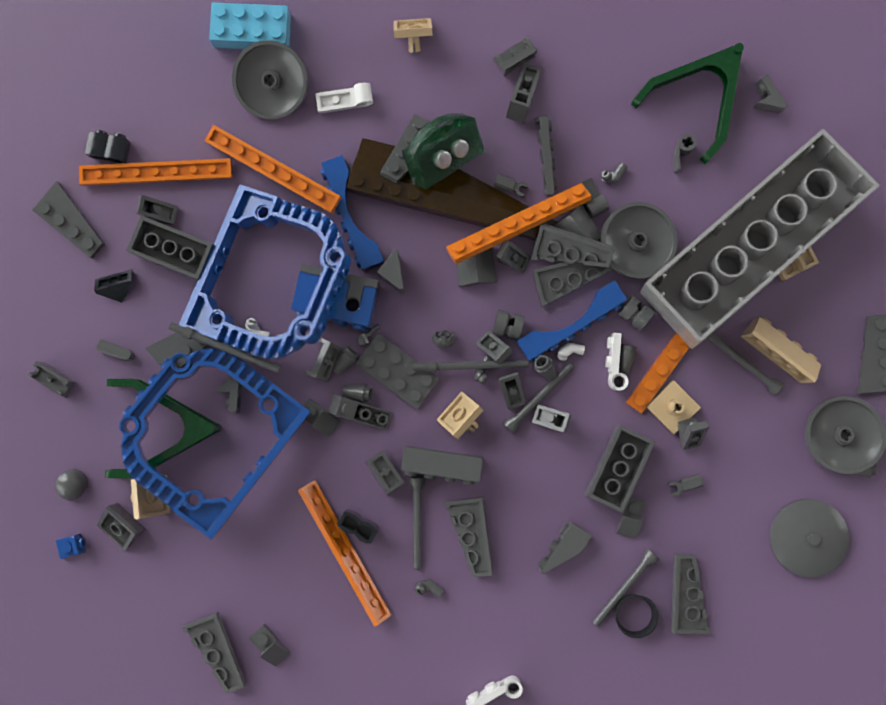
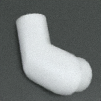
M254 318L247 319L245 324L246 330L261 336L270 337V332L260 330Z
M566 343L559 348L557 357L559 360L565 361L572 353L583 355L585 346Z

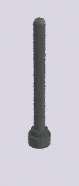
M714 333L706 337L764 382L768 388L767 391L771 394L776 395L784 386V383L779 379L775 380L768 377Z
M567 364L557 374L556 380L549 382L514 418H507L502 424L514 434L518 430L519 422L573 370V364Z
M409 477V485L413 489V567L415 570H419L421 568V489L425 485V478Z
M646 549L642 554V562L593 620L594 626H599L645 569L648 566L651 567L652 564H656L659 558L651 551Z

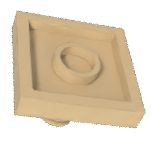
M431 18L394 21V38L408 37V51L410 53H414L413 43H415V51H421L420 36H433Z
M672 380L646 408L672 434H675L678 431V422L690 419L701 407Z
M461 391L437 418V421L456 439H459L466 430L470 433L475 431L470 425H473L476 429L478 428V423L475 420L484 410Z
M131 479L132 494L130 499L133 503L134 519L170 513L168 505L134 479Z

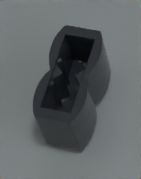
M96 130L95 132H89L85 154L90 158L120 164L127 163L131 142L123 134L107 135L105 131Z
M349 509L343 512L337 523L340 529L354 534L357 539L368 544L372 543L379 530V527L374 522L362 519L357 512Z

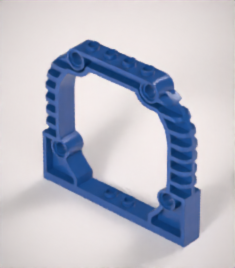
M239 184L179 325L195 329V332L267 359L286 357L292 352L300 350L306 343L315 344L326 329L328 317L334 310V303L342 291L343 281L348 276L351 258L344 252V242L338 227L328 216L321 212L281 200L277 196ZM278 222H283L314 232L320 236L324 243L320 254V263L324 269L305 314L296 317L292 321L287 333L274 337L261 336L234 326L233 317L219 310L216 299L210 295L219 274L223 270L225 260L230 254L231 246L239 228L246 230L258 223H262L266 227H273ZM341 256V259L336 262V259ZM310 329V333L305 336L306 331Z
M214 348L198 350L189 355L177 353L171 359L167 358L162 363V370L158 375L154 374L149 379L148 383L150 385L145 391L142 389L135 397L137 401L133 406L129 405L122 413L124 417L119 423V429L124 434L121 444L122 459L131 477L209 539L214 538L311 413L242 359ZM185 358L186 366L179 369L177 367L178 360ZM201 367L217 368L229 374L260 399L258 405L260 411L271 416L273 434L280 438L265 457L262 455L255 463L258 466L253 473L249 471L244 477V485L232 500H229L227 497L206 498L205 494L200 490L186 492L155 469L145 458L141 447V441L149 430L147 419L178 379L185 380L191 378ZM267 400L274 402V408L270 411L264 409V403ZM134 421L135 429L130 432L127 429V423ZM192 494H196L200 499L197 505L190 503Z

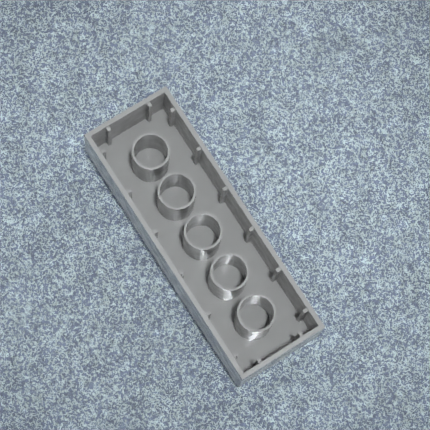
M822 129L644 284L640 294L685 343L693 349L880 185Z

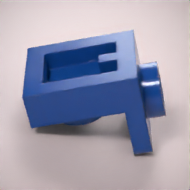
M81 533L55 540L60 559L85 552L86 543L84 538L81 537Z

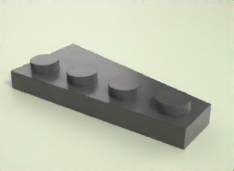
M414 114L381 169L380 176L397 184L439 142L429 133V130L432 128H443ZM415 139H429L431 141V148L428 150L421 149L420 146L416 145Z
M541 116L535 118L536 125L540 124L537 137L539 144H542L540 160L544 164L542 168L544 193L550 195L555 194L554 190L557 189V180L553 178L555 160L551 159V151H554L553 140L549 138V132L552 131L551 120H548V116Z
M56 181L32 209V211L90 258L93 259L103 247L104 243L86 221L84 215L78 210L59 182Z
M542 223L531 260L542 259L549 262L563 261L569 264L583 263L590 266L609 267L616 247Z
M562 262L532 270L541 307L611 271V267Z
M886 314L866 317L863 337L864 349L861 353L862 364L858 375L860 380L856 394L886 391Z
M175 332L145 349L161 366L167 358L171 359L177 353L189 355L195 351L205 349L208 345L194 339H186L182 337V334ZM185 358L179 359L177 362V367L181 369L186 365Z
M483 497L445 501L444 503L451 516L452 524L456 529L457 537L464 550V555L473 578L492 576L493 569Z
M674 554L671 632L674 634H711L706 620L707 612L703 605V592L699 584L700 576L696 555Z
M219 612L182 626L185 633L187 632L192 638L191 642L193 645L198 647L202 653L205 663H208L213 669L214 676L226 694L244 688L247 685Z

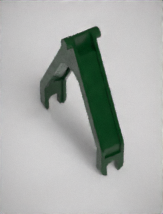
M737 43L734 46L651 78L633 99L631 105L637 109L652 90L698 72L711 71L718 75L722 80L724 89L715 141L699 159L706 164L727 139L744 45Z
M107 379V387H132L140 392L142 389L145 391L149 386L148 383L140 379ZM166 394L160 404L179 414L184 423L183 437L179 443L150 458L148 461L155 468L220 432L222 427L220 424L215 423ZM127 469L105 470V478H132Z

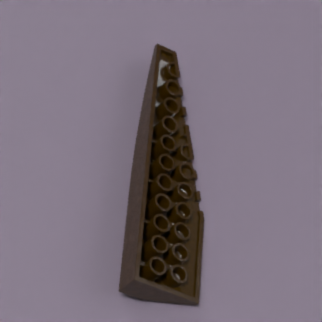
M362 138L347 184V190L352 194L485 228L529 208V206L451 164L446 169L434 166L432 155L425 154V157L420 162L418 161L413 166V169L396 184L380 176V171L395 146ZM551 219L544 223L552 226L557 221ZM541 224L517 236L537 240Z

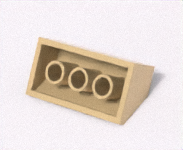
M764 317L754 318L740 337L799 383H814L818 378L821 364L817 362V357L803 351L799 343L790 341L786 337L787 334L780 329L776 330L772 327V323Z

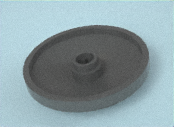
M259 41L245 48L238 56L232 71V85L238 101L248 112L264 119H279L292 114L304 101L308 90V73L301 57L288 45L277 41Z
M633 202L619 207L607 218L601 231L600 242L616 247L610 264L613 270L628 278L646 279L654 276L674 258L678 239L672 220L662 209L645 202Z
M841 396L822 402L811 412L805 425V443L809 453L819 465L834 473L855 474L863 472L878 462L886 447V427L881 416L870 404L858 398Z
M800 499L785 505L776 514L770 527L769 541L775 558L788 571L803 577H820L836 569L843 561L849 546V533L843 517L835 508L822 501Z

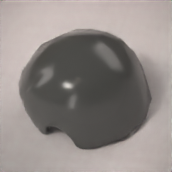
M77 469L63 472L55 482L58 495L68 501L79 498L88 487L87 477L82 471Z

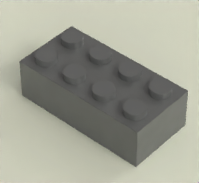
M141 216L126 251L198 280L213 244Z
M615 425L584 495L623 513L655 441L621 425Z
M405 446L401 471H405V475L416 476L417 473L424 474V478L436 479V476L444 477V481L455 482V479H461L464 484L475 485V482L480 481L483 458L480 456Z

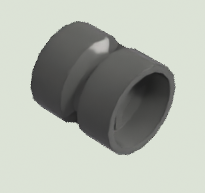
M633 295L622 307L618 315L626 321L630 320L631 325L640 331L652 318L655 311L647 305L643 306L642 301Z
M498 310L492 334L500 336L507 334L508 338L519 340L525 316L518 314L511 316L507 311Z

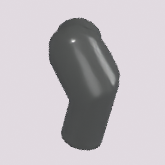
M620 162L615 171H603L601 173L602 181L605 183L620 181L628 168L627 165Z
M486 356L482 359V361H491ZM476 369L474 375L476 382L479 381L481 384L486 382L488 376L484 373L487 369Z

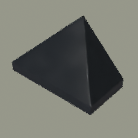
M132 269L95 279V294L122 303L133 283Z

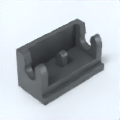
M526 36L522 41L503 53L495 55L493 60L503 76L535 58L537 49Z
M320 338L318 341L323 343V346L312 372L305 370L304 373L327 382L342 347Z
M35 361L33 365L36 368L35 371L28 374L31 378L64 398L68 396L76 381L47 363Z
M384 450L365 462L385 494H389L404 483Z

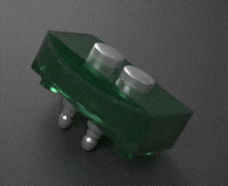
M450 113L433 119L415 135L410 145L402 150L413 184L425 190L485 152L475 118L463 113Z

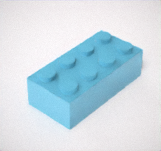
M212 2L209 40L214 48L245 49L253 43L266 40L281 42L289 46L291 13L288 6Z

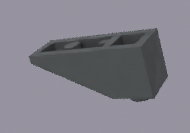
M523 64L506 118L521 123L525 122L542 69Z

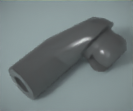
M430 579L419 581L415 585V593L418 595L431 591L439 598L444 592V589Z

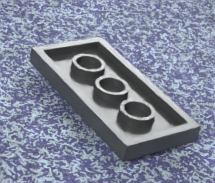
M380 334L376 335L356 363L357 366L416 409L419 408L440 379L432 372H428V370L413 371V363L418 362Z

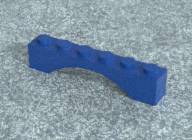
M343 155L322 162L323 169L320 172L324 181L328 180L330 186L327 189L342 197L335 211L337 215L342 216L343 222H340L344 233L348 232L350 239L347 242L351 251L355 250L357 257L354 260L357 268H362L363 272L383 265L384 260L377 243L360 232L350 217L347 205V184L350 173Z
M614 280L595 293L593 302L587 312L574 324L557 331H532L519 339L516 344L526 360L530 361L532 359L535 362L539 356L543 355L542 352L547 349L551 352L558 348V343L563 339L567 342L576 336L574 333L579 329L583 332L592 326L591 322L595 319L599 322L608 316L607 312L611 309L615 312L624 306L623 302L627 298Z

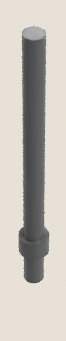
M173 322L169 325V330L182 334V337L186 339L197 340L274 372H280V365L195 332V329L191 327H183Z
M434 360L428 361V363H413V371L428 370V372H436V370L529 367L528 360H504L500 365L495 361L436 362Z

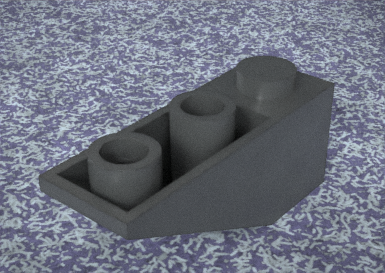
M333 394L328 413L386 431L393 413Z
M571 521L568 524L564 523L559 531L560 537L551 543L549 547L550 553L547 557L544 556L538 565L540 566V573L545 574L581 553L592 535Z

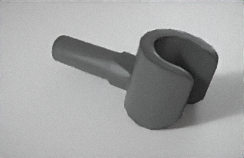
M378 324L368 332L359 335L357 341L360 347L370 343L367 337L380 329Z

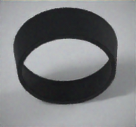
M632 594L619 601L615 610V619L618 628L623 634L631 638H643L651 634L656 628L658 611L655 604L647 597ZM632 597L644 599L649 604L652 612L650 623L640 631L625 629L617 618L621 604Z

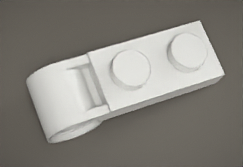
M358 83L353 88L315 93L319 114L366 107L373 104L370 83Z
M612 333L611 337L607 339V348L610 350L609 356H606L605 367L608 368L609 372L608 385L614 391L624 390L629 383L627 376L619 373L622 333ZM616 377H620L622 379L623 383L621 387H616L614 385V379Z
M511 675L496 683L494 681L490 682L481 692L475 691L467 697L466 705H484L503 693H506L512 699L518 698L523 692L521 681L517 676ZM512 683L518 685V688L514 691L508 689V686Z

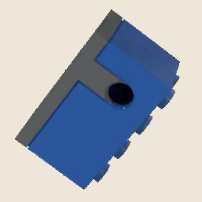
M301 263L291 310L296 312L295 315L305 314L324 268ZM348 274L343 281L342 291L334 303V310L329 315L326 323L331 320L334 321L335 325L347 327V324L353 325L352 328L364 332L366 328L371 329L380 290L379 281ZM353 302H358L359 308L354 312L349 311L350 305Z

